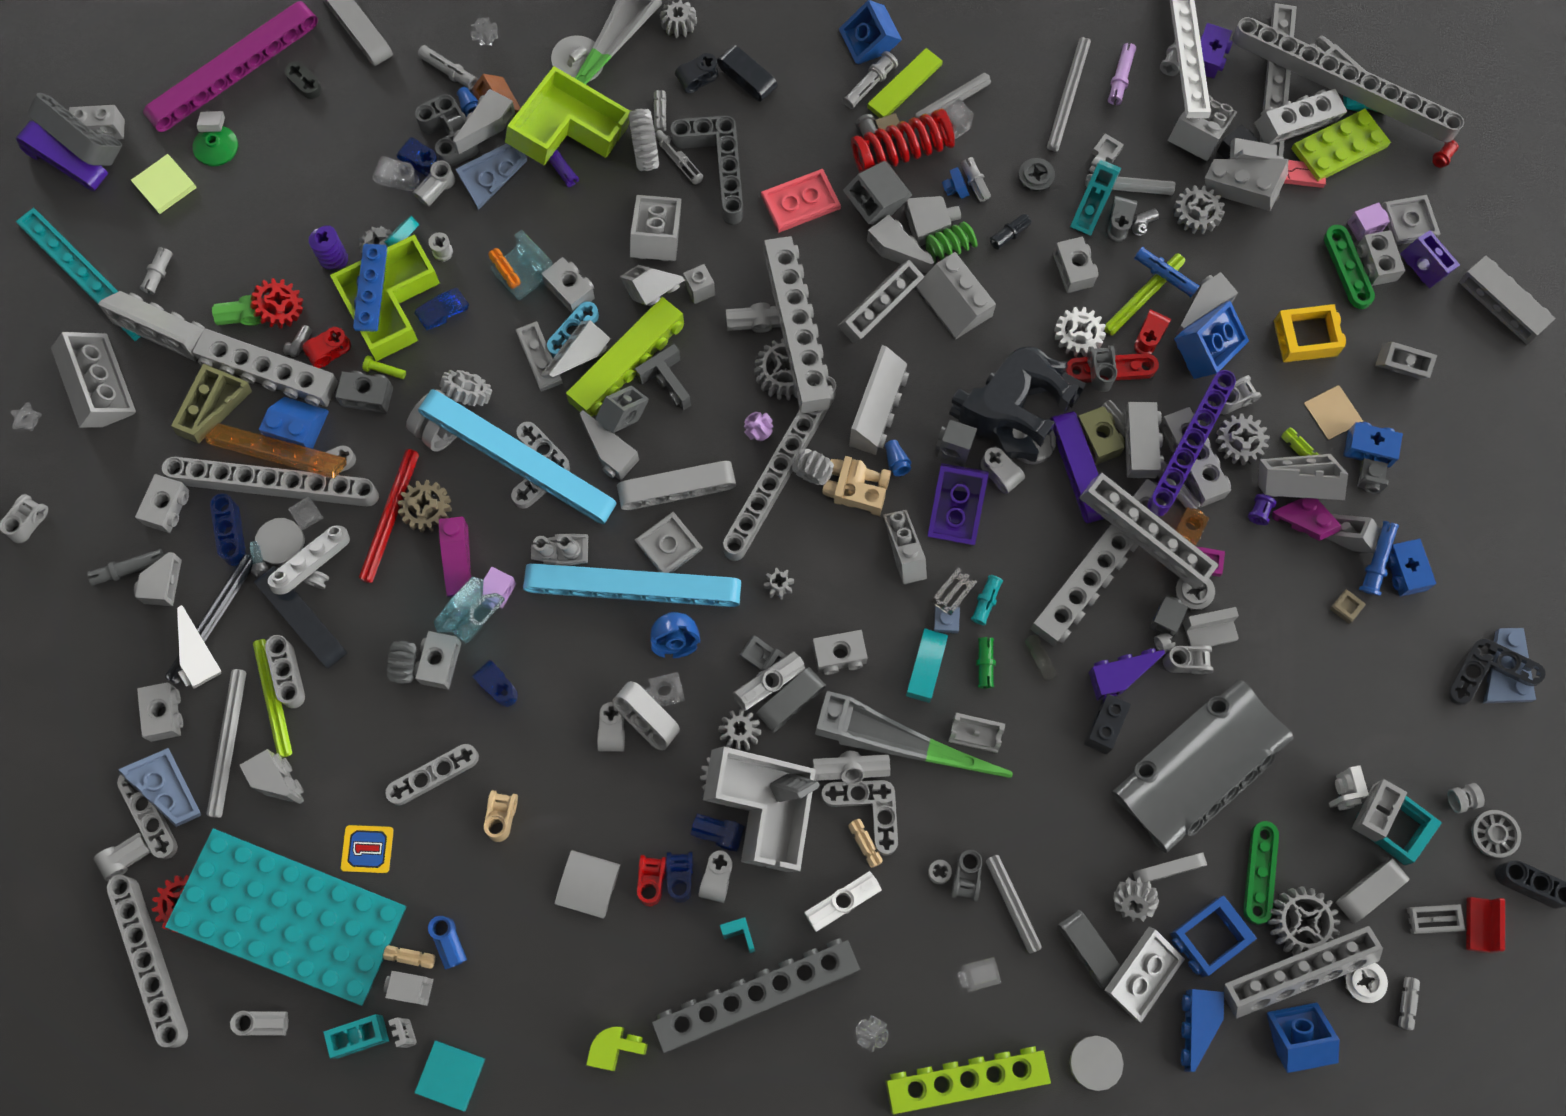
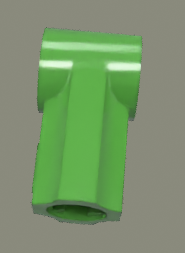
M251 295L242 296L239 301L214 304L212 307V315L216 325L242 323L254 326L260 324L262 317H254L256 309L250 308Z

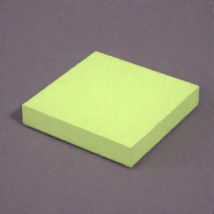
M168 154L131 179L132 183L159 214L197 188Z

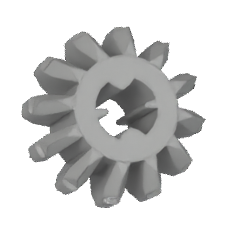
M671 0L670 5L664 4L663 11H661V27L663 30H666L668 36L675 34V37L678 38L682 34L686 38L687 32L693 33L694 26L697 24L696 10L694 7H691L689 1L683 4L681 0L678 3Z
M800 449L793 460V472L810 483L825 485L832 475L834 464L829 458L816 451Z
M743 709L739 710V716H736L732 710L729 712L731 720L727 717L722 718V722L725 725L719 726V732L725 734L720 736L721 742L729 740L726 745L728 748H732L735 744L736 750H741V745H744L746 751H749L750 745L748 742L755 745L758 743L757 738L754 736L761 735V730L756 728L760 725L759 720L751 721L753 718L752 712L744 717ZM738 726L740 729V726H743L745 734L742 735L740 733V736L736 735L735 728Z
M1128 877L1126 883L1120 882L1113 897L1116 911H1121L1122 918L1130 916L1132 922L1136 918H1140L1144 922L1146 916L1152 917L1159 903L1156 888L1151 887L1150 880L1144 883L1141 882L1140 877L1136 881Z

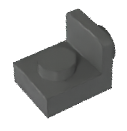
M1364 458L1360 464L1357 488L1365 489L1368 493H1381L1389 484V480H1386L1388 464Z

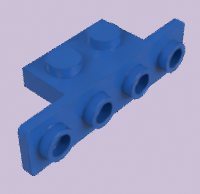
M363 245L360 276L357 277L358 292L354 300L355 316L353 328L355 331H378L387 257L386 245Z

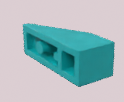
M1100 159L1071 223V228L1090 236L1092 235L1121 171L1120 167Z

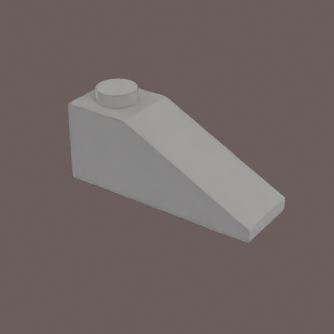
M1221 272L1214 277L1209 275L1200 283L1201 288L1176 336L1187 326L1226 301L1230 300L1231 303L1234 301L1238 292Z
M591 320L581 321L542 372L541 376L543 378H552L597 356H601L608 347L606 344L611 338Z
M582 410L580 417L603 466L602 470L609 477H616L621 481L639 461L638 452L614 433L604 429L598 421Z

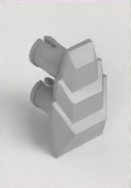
M555 534V537L549 538L537 536L533 541L534 544L531 545V560L541 561L547 565L561 566L588 563V534Z

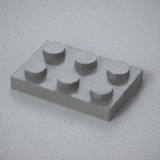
M1148 927L1104 991L1134 1020L1141 1023L1185 959L1156 929Z

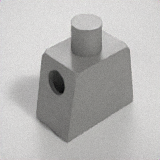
M941 196L909 198L905 204V214L909 227L919 247L926 244V237L928 235L934 236L938 231L942 232L946 228L951 229V221L961 219L959 206L946 208L944 198Z

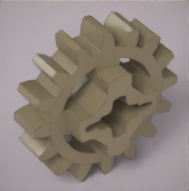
M426 480L424 485L416 481V487L407 486L408 493L401 492L404 500L398 501V505L402 508L398 510V513L403 517V522L406 525L409 524L412 530H415L418 526L422 533H424L425 527H428L432 532L434 531V525L437 524L439 526V519L449 518L446 512L452 511L451 506L448 505L451 499L449 496H446V489H440V485L437 482L431 486L429 480ZM432 493L438 496L440 501L433 499ZM410 511L416 513L417 519L410 514Z

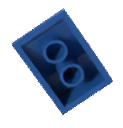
M1230 300L1187 326L1174 338L1177 348L1180 350L1187 368L1194 379L1217 374L1249 342Z

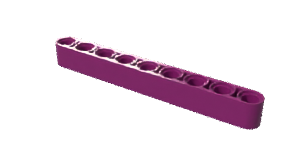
M298 1L147 104L143 110L144 116L159 132L170 129L311 31L317 25L318 18L304 2Z

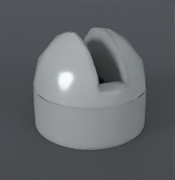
M1167 633L1155 636L1154 643L1157 650H1164L1166 654L1174 648L1176 643H1171L1170 640L1173 636Z

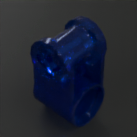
M409 137L396 154V157L404 165L417 170L425 176L431 173V166L438 161L434 150L423 145L413 137Z
M491 659L472 675L477 683L486 692H489L500 705L507 707L517 701L518 692ZM504 689L508 692L505 697L501 693Z
M667 852L668 893L672 900L682 903L687 901L692 893L693 852H688V854H672ZM678 883H683L687 887L686 892L682 895L673 893V887Z

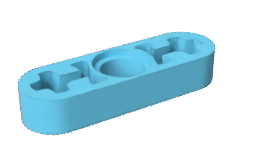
M581 303L549 338L547 348L553 358L560 350L558 348L555 350L553 345L559 346L562 343L563 346L571 336L567 333L568 327L572 325L578 326L582 320H591L594 324L598 321L599 313L594 303ZM584 311H586V312L592 311V316L586 315L585 318H584V313H583V312H584Z

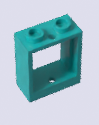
M1406 796L1400 810L1420 824L1407 845L1402 849L1387 837L1373 841L1403 865H1409L1416 861L1442 823Z

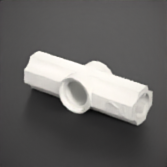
M869 871L804 913L813 929L817 932L842 915L849 913L853 908L879 893L882 889L874 875ZM839 895H846L850 899V905L847 908H840L836 904V898Z

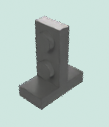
M673 344L636 367L635 371L637 379L642 385L656 377L661 387L664 388L666 386L670 391L669 397L675 405L679 404L684 411L691 406V399L670 370L671 366L681 361L680 351Z

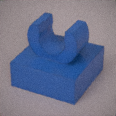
M959 168L949 170L952 179L942 182L947 195H953L958 192L961 199L969 196L964 177Z

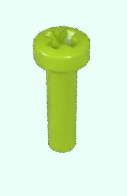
M369 355L364 359L363 371L369 372L371 369L400 379L405 378V370L374 361L373 357Z

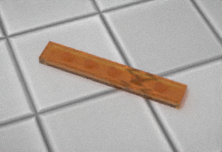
M219 423L205 436L208 444L334 479L347 465L346 458Z

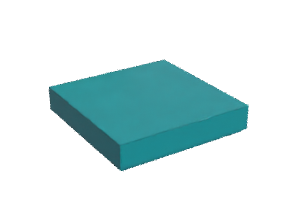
M435 1041L415 1093L461 1111H466L485 1058Z

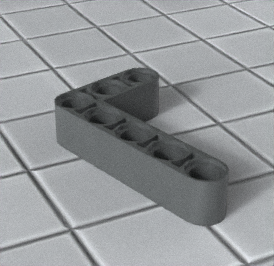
M714 116L675 120L671 124V138L675 147L685 149L717 146L723 219L728 224H738L743 219V201L734 119L729 116Z

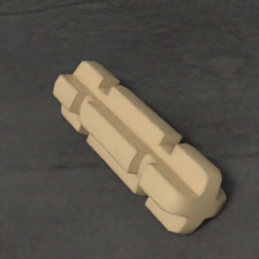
M856 819L849 823V829L852 834H855V840L863 855L867 856L866 860L869 866L873 868L881 864L882 858L879 852L876 853V847L868 832L864 831L862 821Z
M389 945L386 946L383 954L385 960L394 962L397 960L399 963L415 966L420 964L421 967L430 969L433 968L436 958L434 954L425 952L422 954L420 951L404 948L398 949V947Z

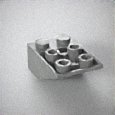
M1210 95V117L1186 118L1184 111L1168 139L1169 142L1206 161L1213 154L1237 114V111L1233 110L1230 105L1221 104Z

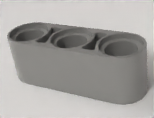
M273 635L266 641L265 650L276 697L288 708H298L305 700V693L294 647L283 636ZM284 644L282 652L275 653L277 646ZM286 667H290L289 673L281 677V671ZM295 690L294 697L286 700L287 693Z
M627 682L612 701L615 709L658 750H665L680 732L676 721L638 683Z
M1390 858L1352 887L1335 903L1354 924L1407 883L1409 877L1394 859Z

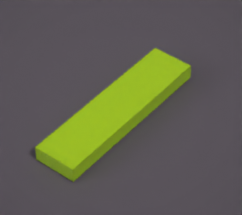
M925 48L868 103L867 108L879 118L889 116L942 66V60Z

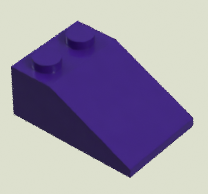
M941 464L928 537L975 545L989 475L988 471Z

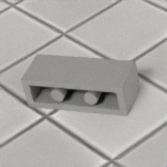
M1128 402L1124 410L1127 478H1156L1160 470L1164 468V457L1160 456L1163 436L1162 433H1159L1158 427L1161 424L1162 416L1161 411L1157 409V402Z

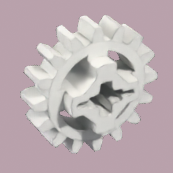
M1074 307L1072 313L1066 310L1064 315L1059 317L1058 324H1056L1054 329L1057 332L1055 340H1061L1058 346L1059 348L1065 346L1066 354L1074 351V357H1077L1078 353L1082 352V355L1086 357L1088 347L1093 346L1094 349L1102 346V340L1106 336V333L1103 332L1106 326L1105 324H1099L1102 317L1095 318L1094 310L1086 313V307H1083L1082 311L1078 312V309ZM1066 325L1068 326L1067 330L1069 331L1067 334L1065 332ZM1093 330H1094V333H1095V338H1094V339L1092 338V337H1093V334L1091 333Z

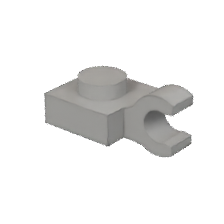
M1104 134L1093 149L1092 154L1096 157L1091 162L1092 166L1088 171L1094 173L1100 159L1112 164L1122 151L1124 144Z

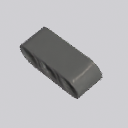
M808 667L765 703L756 715L774 733L825 689L826 684Z
M1078 910L1060 922L1058 928L1091 977L1103 989L1108 986L1121 966L1082 911Z

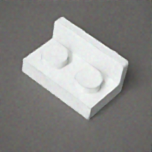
M1361 766L1350 767L1336 775V790L1342 796L1329 802L1330 808L1338 806L1339 810L1354 808L1355 805L1362 804L1361 799L1369 796Z

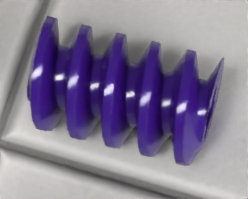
M324 225L315 229L310 234L309 245L323 268L332 270L347 265L348 254L333 227Z

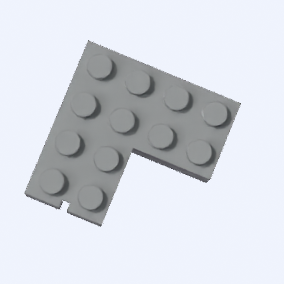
M720 747L711 751L703 800L749 811L741 862L761 867L766 866V868L784 872L801 870L812 792L801 799L777 802L770 788V783L786 774H794L814 780L816 769L728 747Z

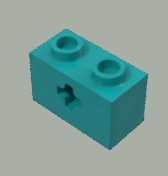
M378 1014L324 1031L329 1057L336 1059L389 1041L383 1015Z

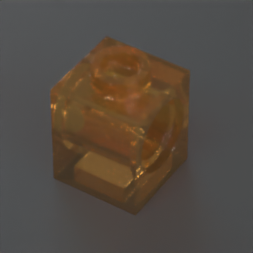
M1187 507L1181 515L1175 531L1195 546L1207 525L1209 517L1205 516L1198 509ZM1186 523L1193 524L1196 530H1190Z

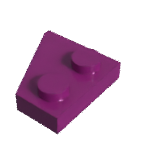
M1301 498L1272 513L1274 520L1279 521L1282 519L1291 523V528L1299 532H1305L1308 536L1318 541L1339 532L1341 529V524L1317 498Z

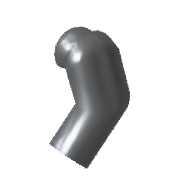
M302 325L293 342L284 344L283 352L291 357L299 355L303 344L309 339L312 329L307 325Z

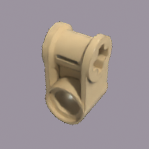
M494 790L490 792L484 831L492 841L502 842L509 836L513 816L517 808V794L509 796L497 794ZM496 823H502V831L498 834H492V826Z

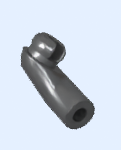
M1154 208L1136 215L1132 225L1133 233L1138 236L1145 234L1148 230V223L1159 219L1158 211Z

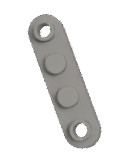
M343 526L330 527L274 571L268 578L271 591L275 594L288 593L337 554L350 541L347 529Z

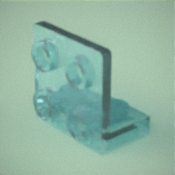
M522 229L515 234L516 248L504 256L513 268L514 273L520 278L521 284L511 289L495 267V264L490 267L491 272L518 300L523 299L544 281L541 273L552 266V261Z

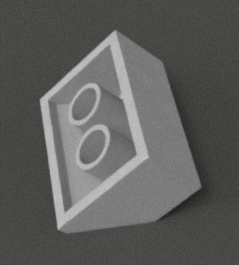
M956 252L936 263L915 286L955 340L993 316L996 303Z

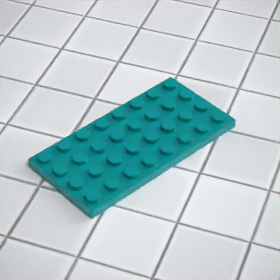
M213 828L165 927L363 1006L383 962L384 950L386 946H390L407 906Z

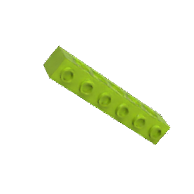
M1034 1046L1020 1049L1021 1055L1010 1056V1051L994 1054L995 1060L985 1061L984 1056L968 1059L969 1065L959 1066L958 1061L942 1064L943 1070L933 1071L932 1066L916 1069L917 1075L907 1076L906 1071L890 1074L891 1080H887L885 1083L891 1114L1051 1084L1044 1051H1036ZM1017 1061L1025 1066V1073L1022 1077L1015 1076L1012 1071V1067ZM991 1066L996 1067L999 1071V1078L996 1082H990L986 1076V1072ZM965 1071L970 1072L974 1078L973 1084L968 1088L964 1087L960 1082V1076ZM939 1076L944 1077L948 1083L947 1089L942 1093H939L934 1088V1081ZM914 1081L918 1082L922 1087L920 1096L916 1098L911 1097L908 1093V1086Z

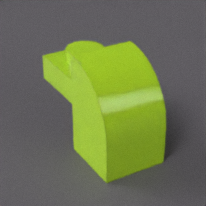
M623 1027L607 1028L600 1032L593 1040L586 1065L615 1071L619 1050L645 1055L648 1044L642 1043L643 1037L627 1034L626 1039H622Z

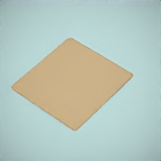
M1339 385L1304 403L1327 439H1331L1349 430L1355 422H1363Z

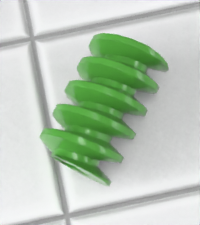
M964 221L959 223V226L953 225L951 229L946 228L942 232H936L934 236L928 235L926 237V250L932 256L935 264L936 256L943 260L945 258L944 253L949 256L953 253L952 250H955L957 254H961V246L965 251H968L969 243L974 248L978 244L972 227Z

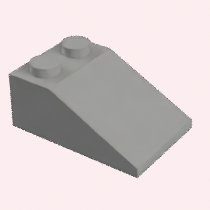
M636 195L630 237V257L676 261L681 198Z

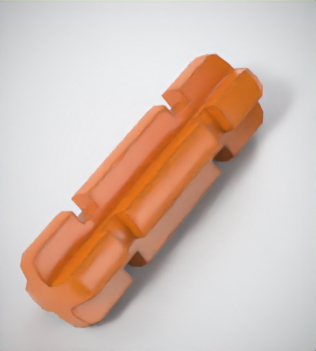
M498 248L489 251V258L495 264L504 280L507 281L508 286L511 289L521 284L520 278L514 273L513 268L506 258L503 257L502 252Z

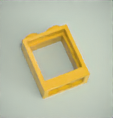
M1335 304L1281 310L1273 320L1283 363L1335 357L1340 354L1346 345V337L1340 328L1341 317L1336 312ZM1325 318L1331 343L1298 346L1292 322Z

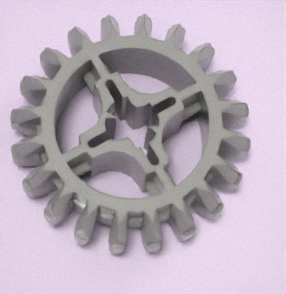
M642 108L630 111L628 116L637 168L639 171L657 169L659 157L651 112L649 109Z
M781 339V344L773 340L772 347L765 345V352L759 351V359L755 360L756 368L754 369V374L758 376L756 377V382L762 384L761 389L763 391L769 389L768 395L770 397L776 393L777 399L780 400L782 395H786V399L789 401L792 394L796 398L797 395L788 357H785L787 352L784 339ZM772 361L775 369L773 374L769 375L767 367ZM809 362L804 363L805 365H813Z
M1298 887L1297 891L1291 888L1288 889V895L1283 892L1279 894L1280 900L1273 901L1276 909H1271V913L1275 919L1269 920L1268 924L1275 925V929L1271 930L1270 934H1278L1279 938L1276 939V944L1285 943L1283 951L1289 952L1292 950L1293 956L1335 940L1332 936L1339 935L1340 933L1334 926L1339 925L1341 921L1333 919V915H1336L1338 911L1336 909H1329L1333 901L1323 902L1324 894L1319 893L1315 896V889L1313 888L1308 889L1307 892L1304 887ZM1295 902L1308 903L1315 909L1307 912L1302 907H1298ZM1286 914L1291 918V924L1288 928L1286 925ZM1310 917L1307 919V924H1305L1307 926L1298 928L1301 925L1300 921H1303L1301 920L1302 918ZM1319 918H1321L1322 922L1321 931L1317 926V921ZM1302 933L1306 938H1310L1313 943H1302L1293 936Z

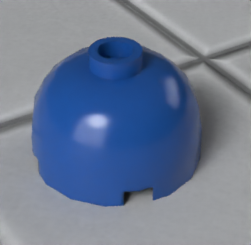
M669 612L661 616L654 622L651 628V649L656 655L664 658L665 654H673V658H680L695 652L698 642L700 643V634L695 621L688 615L678 612Z

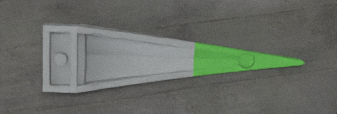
M616 0L600 35L575 79L587 84L662 5V1Z

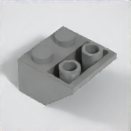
M641 265L635 266L620 276L632 300L644 305L648 304L649 306L657 303L661 299L660 296L664 293H671L680 287L679 284L685 281L683 276Z
M266 749L240 764L250 787L266 796L299 804L304 802L301 793L304 792L302 786L297 779H292L289 773L292 771L286 758L282 759L278 753L274 754Z

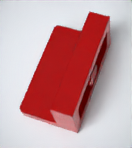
M1475 897L1467 898L1466 950L1486 953L1505 951L1504 898L1492 900Z

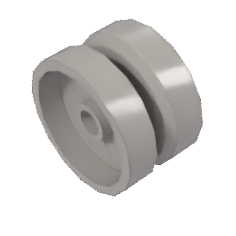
M436 390L446 396L441 390ZM425 395L411 411L407 419L406 428L416 438L422 439L423 443L432 451H440L451 444L457 436L418 412V408L427 396Z

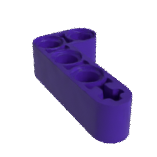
M30 120L16 137L20 149L25 154L35 160H38L39 157L91 191H95L108 175V172L101 165H91L82 161L34 121Z

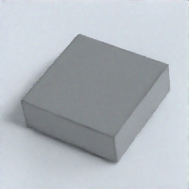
M223 111L200 112L196 125L198 132H220L225 119Z

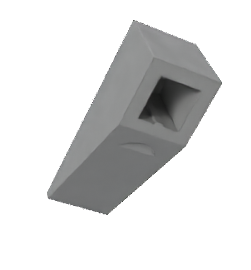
M491 89L485 95H482L478 100L475 110L466 117L465 124L461 130H457L454 134L453 144L456 153L460 154L503 131L515 114L513 101Z
M890 215L868 230L867 242L881 257L899 264L910 260L919 271L926 274L933 268L934 261L932 256L927 251L924 252L918 246L917 240L913 236H909L904 231L902 224L898 220H894Z
M907 510L884 514L883 518L903 584L927 579L926 558Z

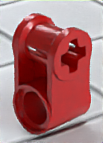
M1150 309L1135 341V351L1138 354H1152L1163 337L1171 318Z
M332 327L320 335L307 340L303 344L302 349L313 367L322 368L341 355L346 354L351 348V341L341 328Z
M645 855L640 856L637 895L640 902L645 906H655L661 899L667 857L654 859L646 858ZM647 887L656 889V895L652 899L642 897V893Z

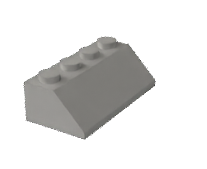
M119 291L99 302L98 305L113 324L130 330L195 362L197 361L192 352L205 328L195 321L189 323L175 312L167 313L156 303L151 302L148 304L143 302V299L134 293L128 295Z
M62 332L51 347L79 428L104 427L134 415L136 410L108 335L106 333Z
M881 346L851 428L849 443L850 447L876 455L878 448L883 449L887 438V435L884 434L885 428H890L895 415L891 413L893 406L898 407L902 396L898 392L901 386H906L909 373L906 372L907 363L887 346Z

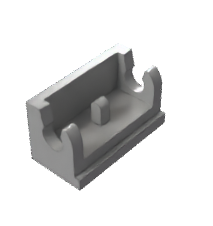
M956 713L953 717L948 742L998 753L1002 743L1001 737L1005 724Z

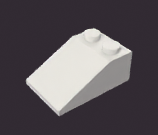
M181 605L177 608L179 657L182 669L178 673L186 686L191 684L193 689L220 675L221 670Z

